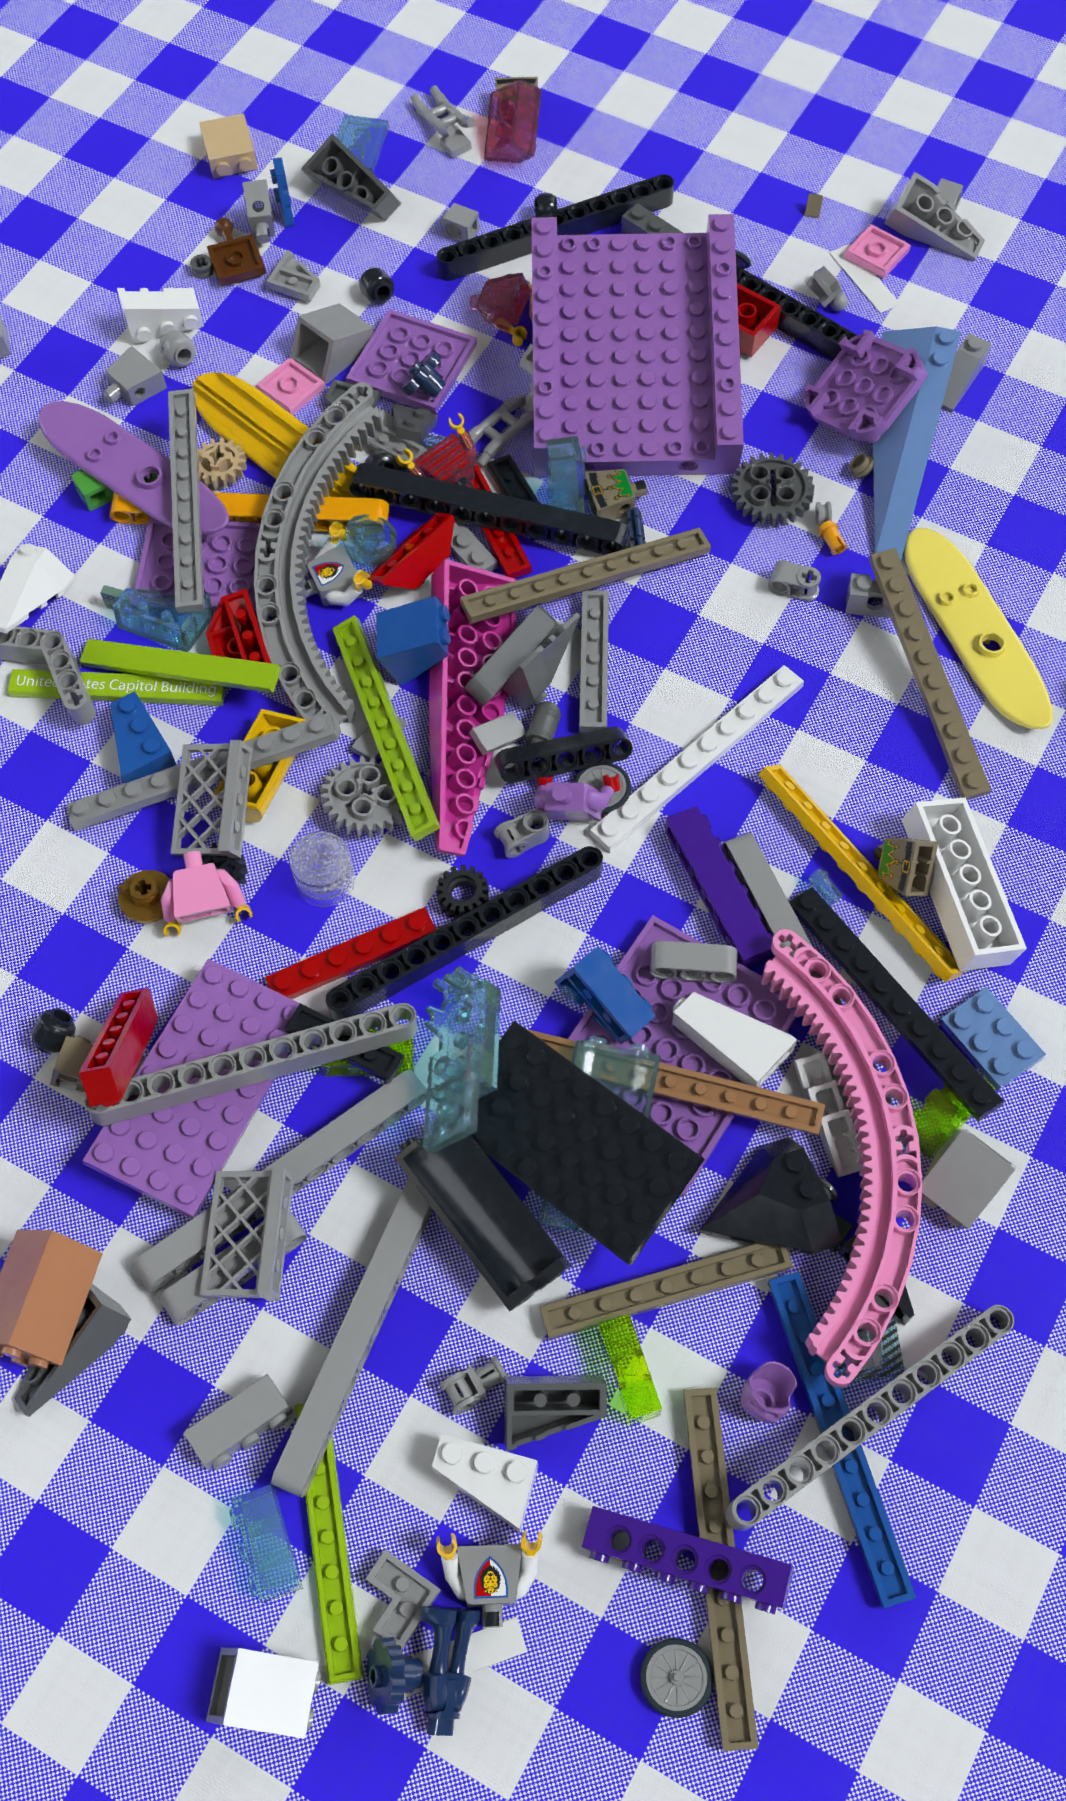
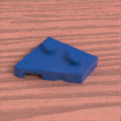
M282 157L273 158L274 169H270L272 184H277L278 188H273L276 203L281 202L286 228L293 227L295 223Z

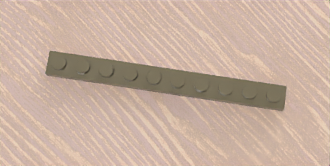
M699 527L460 597V605L469 623L472 624L709 554L711 545Z
M896 548L870 554L869 563L961 798L966 797V800L988 795L992 790Z
M717 1388L684 1390L698 1534L700 1538L735 1548L733 1528L728 1524L725 1514L727 1506L730 1504ZM719 1561L712 1566L711 1575L714 1580L721 1581L728 1576L729 1567L726 1562ZM709 1588L705 1598L722 1752L759 1749L742 1602L738 1604L722 1599V1591Z

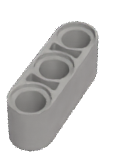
M658 941L653 943L651 947L650 974L660 979L716 983L733 982L737 977V949L729 945Z

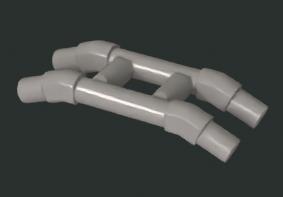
M436 85L430 88V93L434 97L438 105L437 107L429 110L418 94H413L410 98L417 113L436 128L442 136H453L455 128L451 125L457 122L463 128L475 125V119L462 114L456 109ZM445 113L449 114V116L440 120L437 118Z
M520 395L516 398L507 399L501 404V407L478 426L472 428L467 434L471 446L475 445L483 437V434L492 440L477 460L481 466L485 467L507 442L525 427L527 428L534 423V411L524 413L520 419L510 414L518 407L526 404L524 396ZM500 420L511 426L502 434L492 428ZM462 442V444H461L462 447L460 448V450H462V452H465V453L467 454V452H468L470 449L466 450V448H465V446H464V444H463V442Z

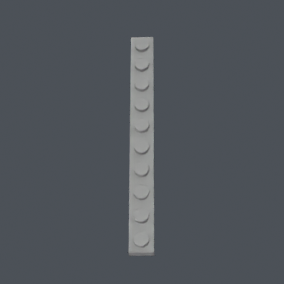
M194 389L168 391L174 584L177 613L205 610L196 395Z
M328 712L245 741L244 743L253 748L250 769L253 770L339 739L334 719L331 713ZM221 752L213 759L219 768L227 761L228 752ZM202 756L191 760L190 764L195 768L205 757ZM209 763L199 775L204 781H207L216 770ZM181 764L68 803L71 826L77 831L177 796ZM196 777L188 784V792L198 789L202 785ZM220 777L216 782L221 781V780H224V779H223L222 777Z

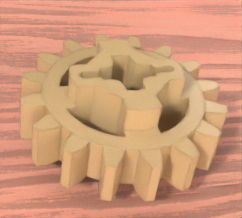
M212 438L209 445L202 442V449H198L200 481L203 480L206 486L212 483L214 489H217L219 484H223L224 488H227L228 482L231 481L233 484H236V477L243 478L242 470H247V460L240 444L235 446L232 439L225 443L224 438H221L219 442H215Z

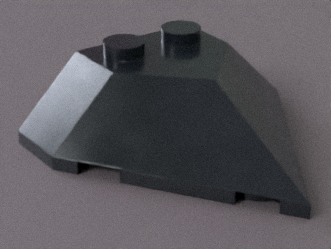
M790 1137L759 1148L699 1229V1233L709 1235L712 1232L729 1235L730 1239L775 1248L784 1246L799 1249L800 1253L810 1255L841 1245L842 1243L831 1201L804 1148Z

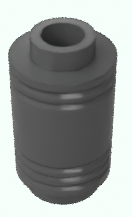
M544 701L535 707L525 737L526 744L554 739L561 718L560 709L556 704Z

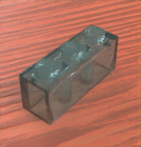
M267 1485L232 1498L234 1508L229 1510L234 1529L240 1528L243 1542L238 1543L243 1563L249 1562L252 1576L247 1577L253 1598L258 1596L259 1601L267 1603L303 1589L276 1490L271 1485Z

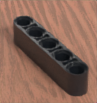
M609 727L506 748L497 753L495 765L505 782L516 783L622 761L631 755L633 746L622 728ZM621 741L619 745L613 746L616 742ZM595 746L592 751L586 752L589 747ZM568 752L566 756L559 757L562 753ZM541 757V760H539L536 763H532L534 759ZM514 763L512 767L505 768L508 764Z

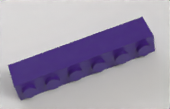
M695 806L666 818L665 833L725 944L737 949V963L750 969L773 958L771 944L774 936L771 931L765 930L759 909L753 907L750 903L748 889L744 883H739L733 862L726 860L723 854V845L718 837L714 838L711 833V825L705 814L701 815L698 807Z

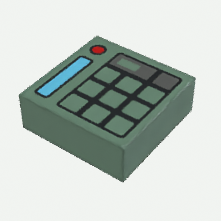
M104 585L100 593L106 608L131 614L133 605L128 591Z

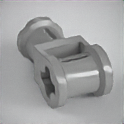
M494 1355L489 1363L474 1371L471 1366L464 1371L457 1372L445 1379L439 1387L441 1391H446L454 1406V1414L460 1415L487 1397L486 1390L500 1382H504V1376H507L496 1355ZM456 1388H459L463 1398L460 1397Z

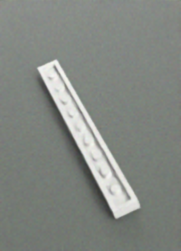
M783 665L631 794L624 805L611 811L591 828L590 835L610 853L803 687L804 681Z

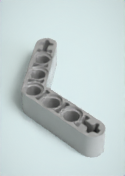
M19 626L8 633L0 632V660L48 665L62 702L75 723L85 725L94 720L97 714L96 708L74 654L61 632Z

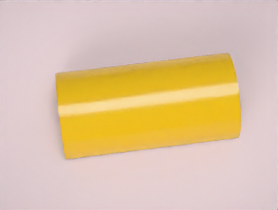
M261 709L243 742L306 721V719ZM297 754L250 770L245 821L256 823L262 820ZM225 780L220 781L214 792L216 795L224 789Z

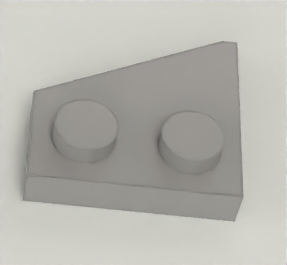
M289 250L286 251L266 281L268 289L309 303L321 286L320 279L313 272L308 271L307 266L303 262L299 263Z

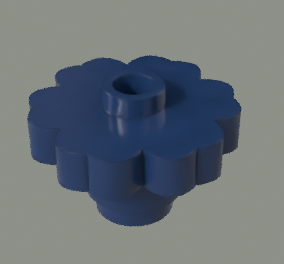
M431 351L421 362L419 360L416 361L408 371L410 374L400 389L407 396H410L419 388L426 396L436 397L446 385V382L442 380L443 376L434 369L442 357L435 351Z
M394 1637L374 1640L373 1649L369 1650L367 1661V1674L369 1676L367 1689L370 1703L372 1706H376L378 1715L394 1714L398 1712L399 1703H402L404 1700V1693H412L415 1689L421 1688L424 1678L423 1665L419 1658H413L411 1655H402L401 1646L396 1645Z

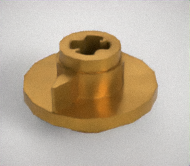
M143 870L132 874L122 885H117L119 889L118 902L122 912L130 920L138 923H152L162 919L161 897L167 882L171 879L164 873L156 870Z

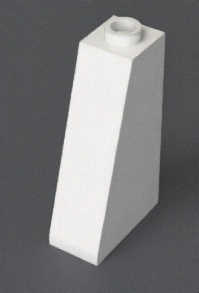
M695 992L687 999L682 997L672 1009V1024L742 1083L760 1088L794 1051L797 1039L792 1035Z

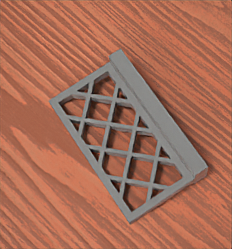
M230 740V743L183 745L171 845L172 855L183 856L187 852L200 851L201 856L241 858L253 750L243 741ZM191 752H201L205 758L193 768L190 764ZM221 752H228L227 761L219 768L213 759ZM210 763L216 772L207 781H204L199 773ZM196 777L202 785L190 795L187 787ZM222 777L225 780V786L216 795L210 787ZM207 790L213 799L202 809L196 800ZM193 804L199 813L187 822L184 819V814ZM219 804L222 808V814L213 823L207 814ZM204 818L210 827L198 836L193 827ZM190 832L196 840L188 848H181L182 838ZM216 832L219 836L218 848H208L204 841Z
M272 1167V1171H216L199 1294L202 1298H264L267 1301H280L294 1176L284 1167ZM224 1180H237L241 1187L227 1198L223 1194ZM259 1180H269L267 1191L257 1199L250 1188ZM247 1192L255 1202L240 1214L233 1203ZM230 1207L237 1215V1218L223 1229L219 1224V1218ZM260 1207L265 1213L264 1221L253 1229L245 1219ZM243 1222L251 1233L236 1245L229 1234ZM226 1238L233 1246V1249L219 1260L215 1255V1248ZM256 1238L261 1244L260 1252L252 1260H249L242 1250ZM239 1254L247 1264L232 1276L225 1268V1265ZM252 1269L257 1275L255 1289H243L238 1281ZM222 1270L230 1280L220 1289H210L211 1278Z

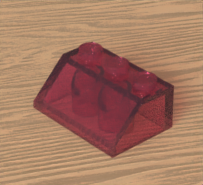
M520 78L491 92L484 152L485 160L521 163L535 156L541 89Z

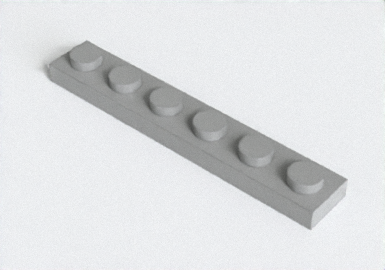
M582 591L579 732L607 728L609 591Z

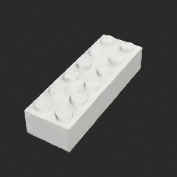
M966 797L915 802L902 819V823L908 838L938 842L929 893L959 971L1011 965L1027 948Z

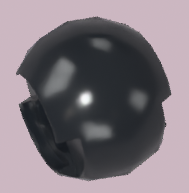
M546 192L535 197L536 216L557 210V197L552 193Z

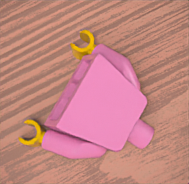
M191 851L183 855L186 869L173 872V879L167 882L161 897L163 918L167 921L163 929L166 937L169 935L168 927L174 926L177 929V935L179 936L182 931V923L233 912V907H235L234 914L238 922H241L238 914L242 910L248 911L250 918H252L251 908L245 904V898L238 882L226 870L217 869L214 863L203 865L200 851Z

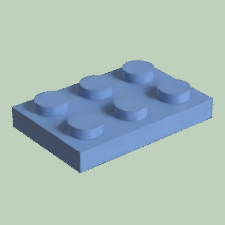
M987 987L943 1016L939 1021V1024L997 1091L1004 1088L1046 1056V1053Z

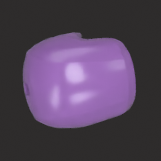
M779 1362L763 1363L745 1382L740 1397L741 1407L750 1416L759 1421L770 1424L777 1422L786 1415L791 1407L790 1396L797 1385L794 1374L788 1367Z

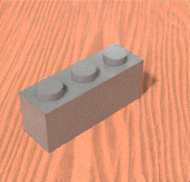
M266 1374L183 1433L203 1466L209 1471L213 1468L219 1470L229 1464L233 1459L232 1455L241 1448L248 1450L261 1440L260 1435L271 1428L273 1431L283 1426L289 1420L287 1416L293 1411L271 1377Z

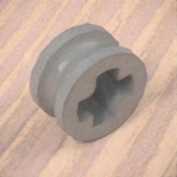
M830 501L824 505L821 502H816L815 520L817 526L832 520Z

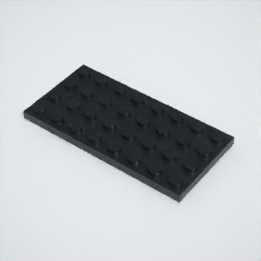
M513 1021L446 1116L448 1119L459 1118L486 1154L629 1265L633 1264L705 1160L516 1021Z

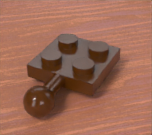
M219 218L215 222L214 228L215 232L220 237H223L224 242L209 245L207 250L220 286L265 275L266 269L253 235L250 234L233 239L232 222L228 218Z

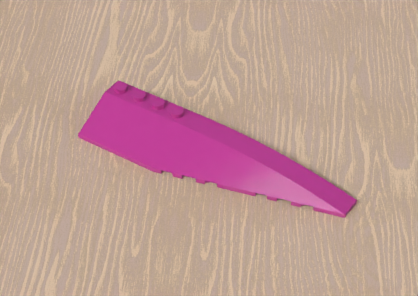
M444 559L431 575V597L436 596L442 605H446L449 610L450 621H447V627L451 643L448 644V656L429 668L430 777L432 807L440 825V829L435 831L437 852L463 857L466 854L473 829L474 815L478 811L480 804V793L484 789L486 782L485 775L490 767L494 753L493 751L483 756L469 732L474 727L503 716L506 699L509 697V694L502 689L503 685L492 699L483 706L464 689V686L516 629V611L470 624L460 605V597L514 582L516 579Z

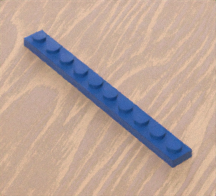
M798 1271L768 1281V1286L820 1434H822L850 1412L841 1388L832 1386L825 1378L824 1369L827 1363L816 1354L812 1356L805 1345L807 1337L813 1332L818 1323ZM842 1427L843 1437L850 1442H854L852 1430L848 1427ZM859 1445L834 1464L832 1468L881 1608L885 1609L914 1600L916 1595L862 1445Z

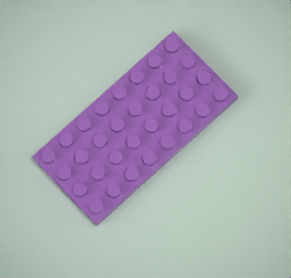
M207 959L135 1077L290 1034L285 1031V1026L300 1003L219 963ZM284 1052L278 1058H287L290 1053ZM253 1061L248 1066L256 1067L261 1061ZM224 1069V1070L220 1071V1072L218 1073V1075H220V1076L226 1075V1074H228L231 1070H230V1069ZM193 1078L188 1084H195L200 1078ZM276 1078L104 1126L82 1160L83 1164L194 1219L215 1184L216 1171H222ZM163 1086L157 1092L164 1093L170 1087ZM139 1095L130 1096L127 1102L136 1100Z

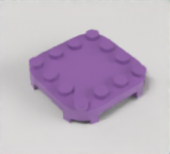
M864 330L863 334L856 335L849 340L845 336L838 343L842 350L815 385L807 383L803 390L805 394L804 404L811 418L817 423L851 439L875 443L889 429L920 389L928 376V372L918 352L911 346L906 350L875 337L873 331Z

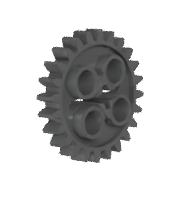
M770 452L769 458H765L760 453L759 460L751 456L749 463L743 461L741 468H736L735 476H732L730 494H732V502L736 503V510L743 509V517L752 515L751 522L761 519L762 526H764L766 521H770L772 527L775 526L776 521L785 526L786 519L794 523L796 516L802 518L804 511H808L810 503L813 502L815 485L812 484L813 476H808L809 469L801 470L802 462L793 464L792 456L787 461L783 460L784 455L782 453L778 458H774L773 452ZM770 472L774 473V484H773V493H774V495H775V497H774V507L771 506V501H770V498H771V484H770L771 474H770Z

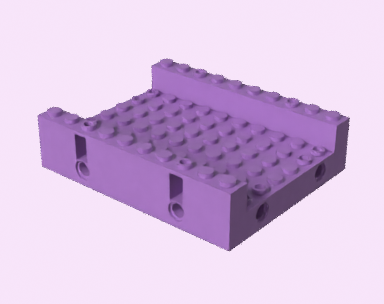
M709 214L706 233L557 235V217L531 218L535 477H584V472L616 469L626 470L628 476L735 474L736 468H739L744 442L734 214Z

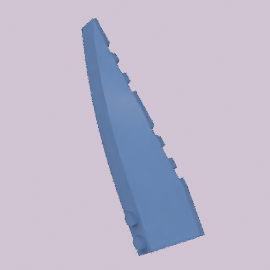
M938 326L883 331L882 340L906 350L910 346L915 349L928 372V376L889 429L880 436L877 442L872 443L874 462V553L896 548L900 560L902 559L961 331Z

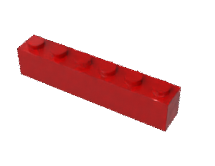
M149 988L120 993L79 1071L90 1107L98 1105L103 1107L113 1106L122 1100L158 1022L157 1012Z

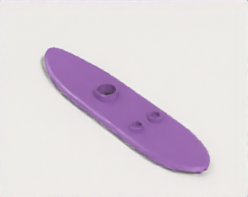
M56 401L46 404L40 410L38 419L41 431L49 443L61 455L149 516L173 528L171 466L168 457L105 415L86 406ZM150 473L159 474V477L153 482L147 483L144 480V477L147 479L151 478ZM199 480L201 535L214 534L228 524L229 515L220 499Z

